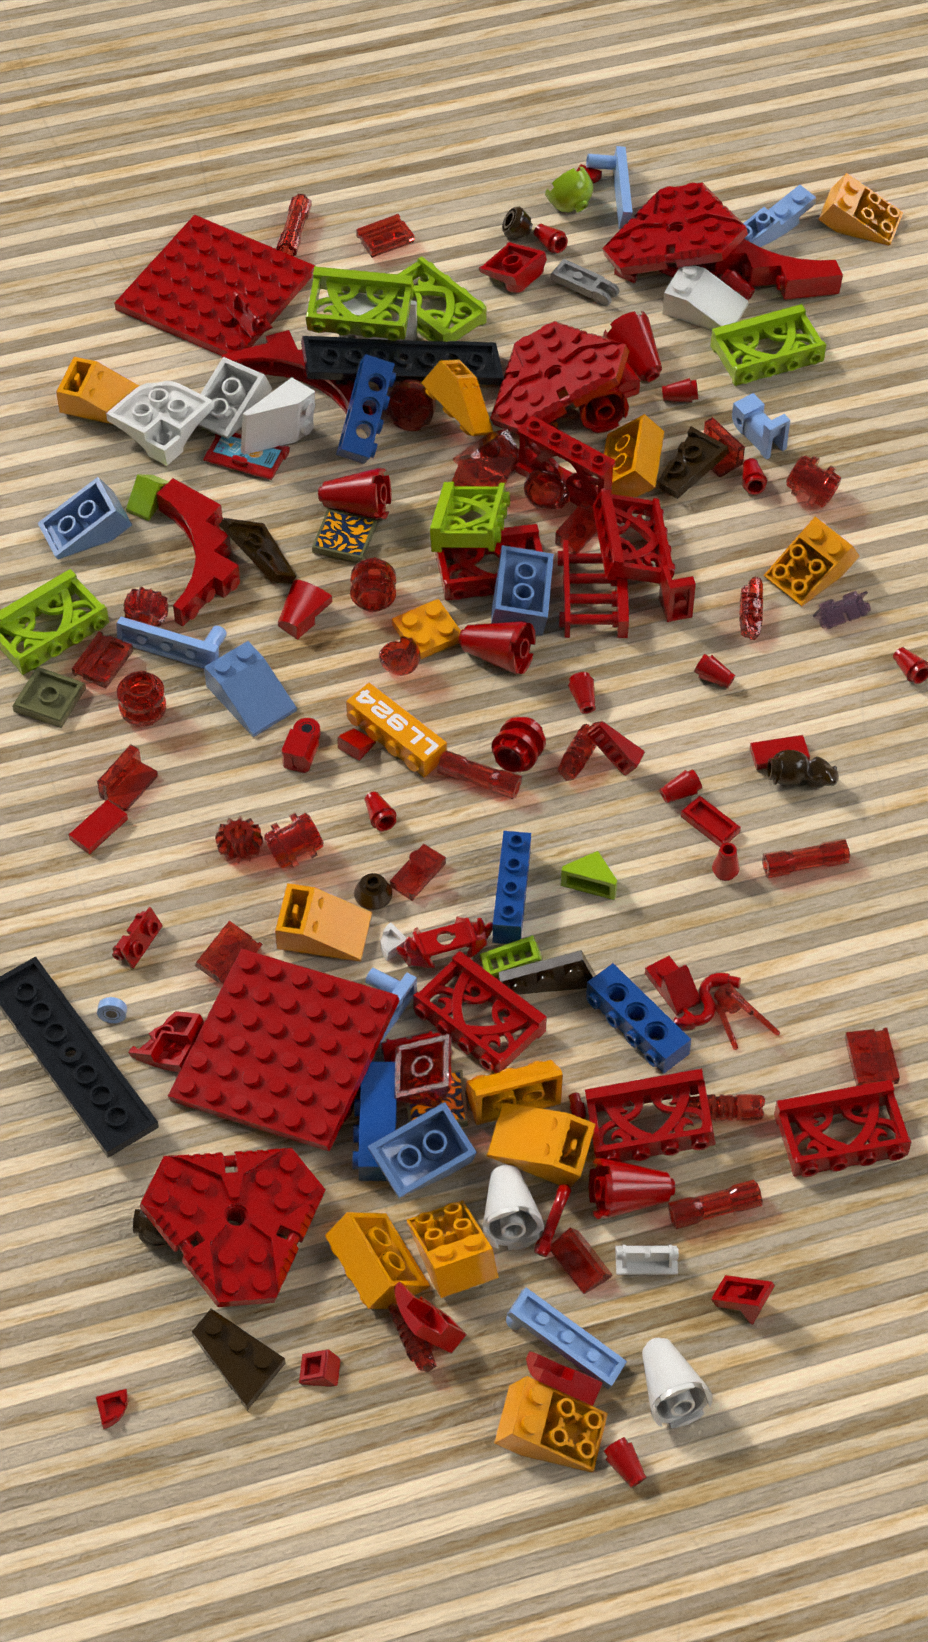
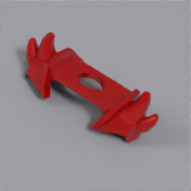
M457 916L455 924L425 932H421L416 927L413 931V937H407L404 946H398L396 950L408 967L435 968L434 962L430 959L432 956L463 947H469L466 956L471 958L487 946V939L492 933L493 923L489 922L485 925L482 918H477V922H470L469 918ZM441 934L455 935V938L449 944L444 945L437 941L438 936Z

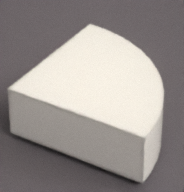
M392 923L385 927L381 937V951L387 961L398 954L396 948L398 946L403 947L406 937Z

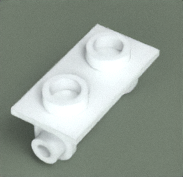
M615 1246L616 1275H678L677 1260L679 1252L677 1246Z

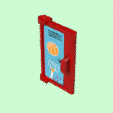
M234 433L229 439L215 434V439L204 456V461L268 480L274 478L282 461L286 460L290 452V447L284 445L244 455L241 453L242 434Z

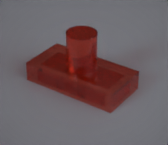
M423 844L418 850L411 852L409 860L390 880L392 889L413 901L446 864V857Z

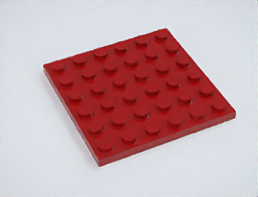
M194 214L114 302L115 310L221 356L226 353L250 348L263 335L261 333L251 338L227 309L228 305L233 304L232 295L235 291L244 292L266 320L272 324L312 278L315 265Z
M241 948L168 1094V1098L171 1102L329 1152L400 1001L399 997L390 992Z

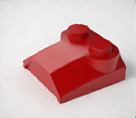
M508 242L505 247L479 267V272L504 282L506 290L520 293L544 272L547 258L545 251Z

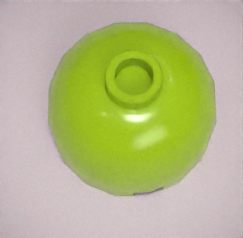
M580 167L578 172L573 168L552 182L554 188L551 191L548 188L545 191V196L557 210L566 213L573 211L579 213L589 205L588 201L593 193V182L585 168Z

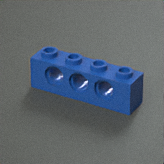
M367 354L360 361L336 452L337 456L365 464L370 457L374 458L378 445L374 443L376 434H380L384 420L380 419L382 410L386 411L390 396H387L388 387L393 386L396 373L393 372L394 363ZM369 382L376 383L379 391L371 390ZM362 406H369L373 411V415L366 414ZM356 429L364 430L367 438H360L356 433Z
M503 831L493 917L492 943L509 944L520 940L522 937L531 854V833Z
M614 963L587 982L586 999L590 1006L594 1009H599L605 1015L607 1022L613 1028H618L625 1035L627 1042L632 1047H637L644 1054L647 1062L652 1067H657L664 1074L690 1054L692 1039ZM613 999H618V1000H621V1001H620V1002H615V1001H612V1000H613ZM638 1018L640 1019V1021H634L632 1019ZM657 1037L661 1040H652L651 1038Z

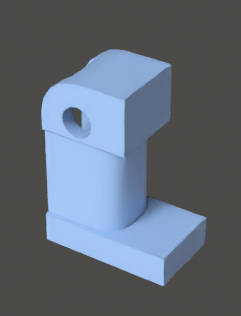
M752 393L733 403L732 420L737 430L744 434L767 460L771 456L772 441L782 451L787 449L790 419L783 414L771 420L764 413L765 404Z

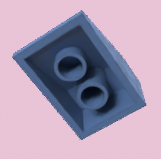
M97 477L39 521L38 525L54 556L57 559H61L114 540L131 527L132 523L115 492Z
M502 545L491 623L525 621L533 624L535 635H543L548 619L554 554Z
M249 641L204 666L206 687L252 737H255L297 711V707L264 657Z
M445 1102L367 1147L399 1199L446 1178L472 1163L477 1153Z

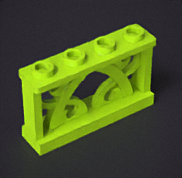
M422 256L417 259V262L398 273L399 275L413 276V280L420 277L418 285L414 286L412 300L414 301V297L417 300V332L426 340L457 341L479 325L483 326L486 324L487 308L481 300H477L464 287L459 286L449 275H445L432 262H428ZM422 296L445 298L446 311L434 309L425 311L421 308ZM466 314L469 315V316H468L467 318H465V319L455 318V317H459V318L465 317ZM451 323L455 324V326L448 329Z
M315 266L305 317L307 330L315 333H337L342 336L358 335L365 338L378 337L393 341L398 339L405 340L414 293L413 276ZM320 289L327 290L329 297L319 299ZM358 293H365L368 299L377 306L362 315H354L342 303L353 299ZM373 294L380 295L379 299L374 297ZM397 297H404L402 308L393 304ZM332 304L323 311L324 313L330 312L332 315L317 314V310L322 305ZM388 309L399 315L398 321L384 320L385 318L392 320V315L387 311Z
M802 304L713 328L710 347L714 353L718 354L732 378L734 386L823 362L825 358L826 344L821 340L811 324ZM801 329L803 334H796V330ZM769 338L773 341L785 342L777 354H768L755 350L759 340ZM801 341H806V342H808L810 345H807V346H806V344L803 343V342H801ZM730 348L735 351L732 355L728 350ZM743 356L742 364L737 365L736 359Z
M444 482L430 526L431 552H442L443 547L489 548V551H495L496 543L501 542V530H504L507 507H510V492L506 491L505 483H500L499 487L454 486V482ZM471 510L482 515V517L467 523L458 517L467 514Z
M69 569L0 610V650L19 669V672L25 675L51 658L57 657L74 644L80 643L92 633L103 629L109 623L107 607L101 604L77 579L76 574ZM76 594L81 600L72 602L71 596ZM81 607H85V608H89L91 611L86 614V612H85L84 610H80V609H79V610H74V609L81 608ZM42 613L47 615L63 614L58 630L53 632L33 631L36 625V617ZM7 634L14 637L11 644L4 637ZM21 641H24L25 651L19 653L16 650L17 646Z

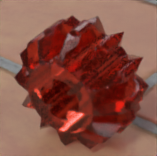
M140 587L139 590L131 589L123 604L125 618L151 626H161V623L165 622V618L168 616V598L162 596L161 591L155 592L152 588L145 589Z
M241 816L236 821L228 818L227 824H220L215 840L220 855H225L227 862L233 858L236 859L238 864L244 858L250 862L252 855H259L260 847L263 844V836H261L259 824L254 825L251 818L243 821Z

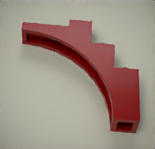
M743 239L724 261L707 263L708 265H713L715 272L723 274L727 269L741 272L742 277L746 278V281L752 287L776 284V288L780 290L784 300L839 294L843 273L836 260H810L780 255L763 249L746 239Z
M289 330L267 335L265 344L221 355V358L225 357L264 375L294 378L297 381L317 388L332 398L347 414L355 381L348 380L347 385H343L342 380L341 384H336V380L307 379L302 349L298 350ZM362 406L366 414L373 415V411L369 406Z
M172 478L157 493L158 508L160 512L172 519L183 530L195 553L192 577L185 591L173 605L175 622L184 626L190 619L192 620L197 616L199 610L206 603L213 600L215 594L225 598L231 591H234L240 583L239 565L227 559L232 552L230 537L226 532L219 529V524L223 520L221 504Z

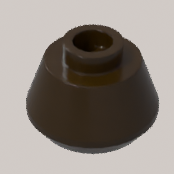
M520 206L511 208L503 220L502 231L504 235L509 238L527 236L533 226L531 217Z
M377 873L363 876L354 890L356 902L368 910H378L389 904L393 895L391 885L382 875Z

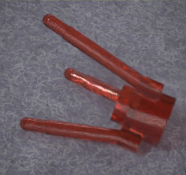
M731 983L724 984L717 989L714 994V999L717 1001L715 1005L716 1012L720 1016L734 1050L738 1049V1044L725 1012L734 1014L742 1008L749 1015L756 1017L776 1036L780 1035V1031L747 1002Z

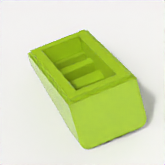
M533 935L479 954L483 968L497 979L501 971L543 960ZM531 952V957L527 958L525 953ZM519 954L521 960L516 962L514 955ZM502 957H508L510 964L504 965ZM496 959L499 968L493 969L491 960Z

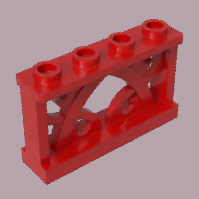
M530 416L518 429V435L520 436L519 463L516 465V473L594 515L592 506L600 489H609L612 494L615 460L534 416ZM558 456L571 463L577 473H572L561 467L552 457Z
M601 488L592 507L606 580L616 581L617 578L657 583L660 586L661 567L663 565L668 566L673 578L675 564L672 563L671 545L668 544L667 539L668 529L664 525V510L661 509L659 499L646 500L611 494V490ZM617 523H619L620 525L621 523H624V526H618ZM629 527L638 532L648 542L639 550H636L629 541L619 536L625 533Z
M530 524L504 528V530H501V542L496 543L495 551H489V548L443 547L442 552H435L445 600H460L463 598L494 595L497 573L493 574L475 566V564L479 563L484 555L495 554L500 558L502 545L543 552L538 525ZM453 559L456 564L447 568L446 560ZM462 569L457 579L450 578L455 571Z
M461 951L456 953L452 957V961L420 992H416L413 995L415 1014L421 1020H427L434 1025L443 1037L451 1038L465 1054L473 1055L487 1071L500 1073L536 1038L539 1039L546 1032L547 1016ZM455 976L458 977L454 989L445 986ZM471 990H475L480 995L472 997ZM437 994L452 996V999L447 997L438 999V1003L445 1004L443 1009H440L430 1001ZM462 1001L468 1004L491 1002L493 1004L492 1020L495 1025H467L462 1013ZM504 1012L508 1015V1017H502L505 1023L500 1021L498 1013ZM525 1028L526 1031L515 1041L511 1033ZM504 1036L508 1042V1048L504 1052L497 1053L488 1046L490 1043H495L499 1049L501 1045L500 1037Z
M702 1068L585 1089L589 1120L595 1123L592 1140L596 1159L605 1158L619 1162L629 1160L644 1161L652 1156H672L680 1151L691 1149L700 1151L707 1149L709 1146L716 1145ZM699 1094L702 1110L688 1107L691 1095ZM672 1099V1101L669 1102V1105H676V1106L674 1107V1106L664 1105V1104L662 1103V1101H663V1100ZM646 1103H653L661 1112L671 1114L664 1125L653 1134L645 1132L630 1123L640 1114L643 1105ZM634 1106L630 1113H628V1110L623 1109L624 1107ZM606 1111L611 1121L599 1128L597 1112ZM694 1115L702 1121L701 1127L684 1131L685 1126H694L693 1122L684 1116ZM617 1127L618 1129L613 1132L611 1140L621 1138L623 1141L606 1145L603 1142L605 1134Z
M892 1080L777 1100L774 1118L780 1129L793 1176L811 1177L818 1172L828 1170L838 1172L850 1166H869L876 1161L887 1159L897 1161L907 1156L912 1142L908 1136L894 1095L895 1089ZM879 1106H886L890 1119L878 1118ZM862 1110L859 1116H867V1118L855 1116L852 1114V1111ZM842 1114L848 1121L857 1125H864L859 1135L850 1144L839 1142L822 1133L831 1125L833 1115ZM824 1117L825 1121L815 1127V1125L819 1124V1121L814 1118ZM795 1122L797 1126L800 1128V1130L803 1132L795 1138L793 1136L792 1129L790 1126V1123ZM875 1126L890 1128L895 1134V1139L879 1142L878 1137H887V1133L883 1129L875 1128ZM809 1138L812 1141L808 1143L807 1151L815 1149L818 1153L803 1156L799 1152L798 1146L802 1141Z

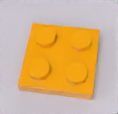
M439 599L392 618V626L417 661L459 643L461 630Z

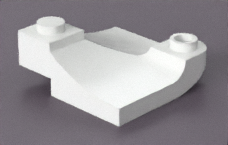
M163 381L145 383L137 387L108 411L106 416L108 422L114 424L137 441L147 451L149 457L167 466L183 452L186 441L204 417L214 409L213 400L179 383Z

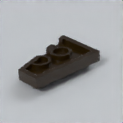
M692 426L687 432L688 437L685 442L680 443L676 457L670 460L658 480L659 489L677 499L729 454L727 445Z
M223 518L219 526L271 582L293 583L297 576L264 523Z
M582 950L499 972L500 981L518 995L587 989V982L596 976Z
M212 1308L192 1330V1336L223 1375L225 1382L231 1390H234L247 1411L286 1364L284 1357Z

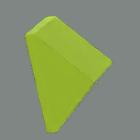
M137 474L126 512L149 521L158 510L157 493L169 481L155 475Z
M596 851L564 865L561 870L560 886L615 900L617 879L599 851Z

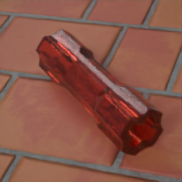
M297 194L291 198L287 221L283 232L280 234L276 250L297 256L301 242L300 236L312 206V200L308 199L306 195Z
M447 750L443 751L437 766L438 774L455 780L469 782L510 799L517 797L522 783V776L474 762Z
M843 838L807 848L763 853L762 865L766 877L773 878L789 875L793 871L847 864L850 859V851L846 840Z
M753 1179L732 1185L728 1189L669 1202L668 1211L671 1223L677 1230L698 1224L702 1220L735 1211L743 1212L761 1207L763 1200L759 1185Z

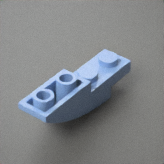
M798 185L769 210L763 207L743 224L747 228L748 235L744 239L759 247L771 243L800 223L799 217L817 203L816 197L803 186Z

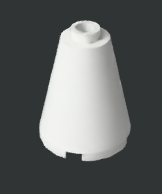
M500 1165L490 1175L483 1221V1234L490 1245L499 1249L498 1245L508 1246V1250L527 1248L537 1242L541 1230H544L543 1218L519 1169L512 1165Z
M665 1338L651 1339L643 1348L642 1356L652 1418L661 1427H663L662 1423H669L671 1428L689 1425L704 1415L702 1409L707 1403L709 1407L711 1406L712 1393L670 1340Z

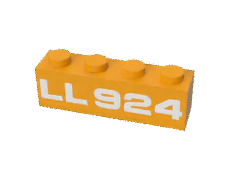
M370 682L346 701L347 718L354 726H359L372 740L381 743L392 756H397L404 761L411 771L418 772L425 778L447 759V742Z

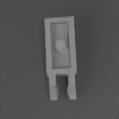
M566 259L560 262L550 276V280L591 299L593 298L596 303L602 304V306H608L612 301L611 296L616 297L619 294V288L616 284Z

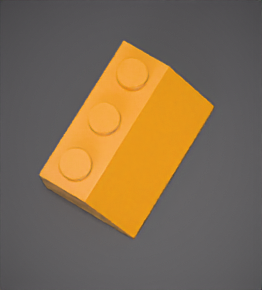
M645 414L607 434L604 454L615 460L612 494L638 497L652 491L656 486L665 431Z
M552 1060L544 1062L534 1061L528 1066L516 1069L506 1068L500 1073L488 1076L478 1075L466 1081V1097L475 1124L480 1125L496 1121L503 1103L540 1109L561 1104L563 1073Z
M347 1212L325 1235L331 1245L332 1252L338 1257L345 1269L346 1276L352 1281L360 1294L362 1303L368 1309H389L395 1306L397 1301L394 1287L399 1281L406 1285L413 1295L426 1290L430 1286L386 1213Z

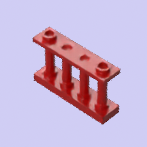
M563 540V551H558L557 563L558 566H563L564 612H559V628H564V638H570V625H612V628H617V638H628L629 605L627 579L606 580L605 573H569V564H603L601 553H569L568 540ZM570 584H610L611 587H615V591H611V594H570ZM570 604H611V607H616V612H612V614H570Z

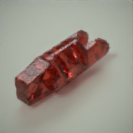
M759 576L752 577L749 580V585H744L741 588L739 622L741 636L750 640H756L760 636L763 622V583Z
M595 722L591 726L583 724L574 736L557 770L564 780H574L585 767L597 746L587 733L599 722Z
M707 1095L712 1121H715L716 1118H719V1121H724V1119L732 1121L733 1118H736V1121L762 1120L764 1116L762 1108L765 1105V1098L762 1095ZM690 1097L688 1107L702 1110L700 1097ZM689 1115V1118H697V1119H699L698 1117H696V1116H694V1115Z
M392 1303L387 1308L409 1360L415 1362L420 1371L429 1372L437 1367L432 1353L433 1344L414 1335L404 1321L397 1304Z

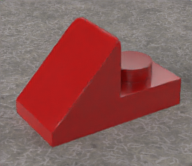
M670 955L645 968V975L676 1016L683 1013V1008L688 1010L701 1003L687 965L678 967Z
M725 1275L711 1300L716 1307L740 1310L748 1322L753 1325L775 1284L772 1281Z

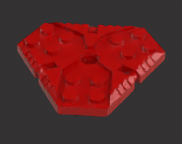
M703 182L688 183L687 185L676 187L667 186L656 192L634 215L635 218H631L602 249L608 261L622 276L665 270L668 269L669 263L675 262L677 268L724 261L748 235L746 226L727 206L723 205L722 201Z
M556 321L542 326L541 329L528 336L522 337L514 343L490 420L494 426L518 434V429L530 416H534L548 424L567 413L565 409L567 406L574 404L577 408L620 385L629 354L626 344L603 338L593 333L587 334L584 330Z
M293 1148L267 1149L265 1151L249 1150L246 1152L234 1151L233 1155L226 1156L222 1152L214 1154L204 1153L203 1155L163 1156L141 1200L140 1209L174 1252L179 1249L184 1254L183 1264L217 1307L275 1303L298 1253L299 1248L297 1244L298 1242H303L326 1189ZM234 1167L235 1172L226 1173L225 1168ZM228 1221H236L240 1225L235 1226L230 1224ZM277 1234H282L286 1236L287 1239L281 1238L277 1236ZM196 1239L199 1244L193 1247L190 1242Z

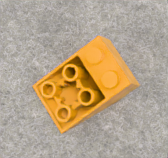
M846 173L831 188L818 220L837 233L889 246L892 243L903 212Z
M73 357L56 391L59 413L112 424L107 421L106 413L139 387V385L97 361Z
M460 360L439 361L421 382L426 388L425 391L428 396L438 400L444 406L442 408L443 411L460 423L459 427L465 434L469 436L492 434L494 431L477 377Z
M814 517L763 576L800 606H803L841 578L860 556L853 545L817 517Z
M287 883L275 929L277 949L361 962L372 912L316 887Z
M503 1103L486 1156L504 1164L515 1166L522 1171L555 1184H567L572 1187L581 1177L595 1123L570 1113Z
M463 1200L449 1203L444 1207L430 1212H423L415 1217L406 1219L431 1282L441 1298L499 1278L493 1248Z
M526 1376L511 1384L508 1388L494 1444L524 1457L592 1473L595 1469L608 1413Z

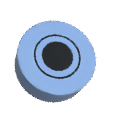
M107 997L99 1002L97 1015L102 1021L120 1023L125 1020L127 1005L124 1001L115 997Z

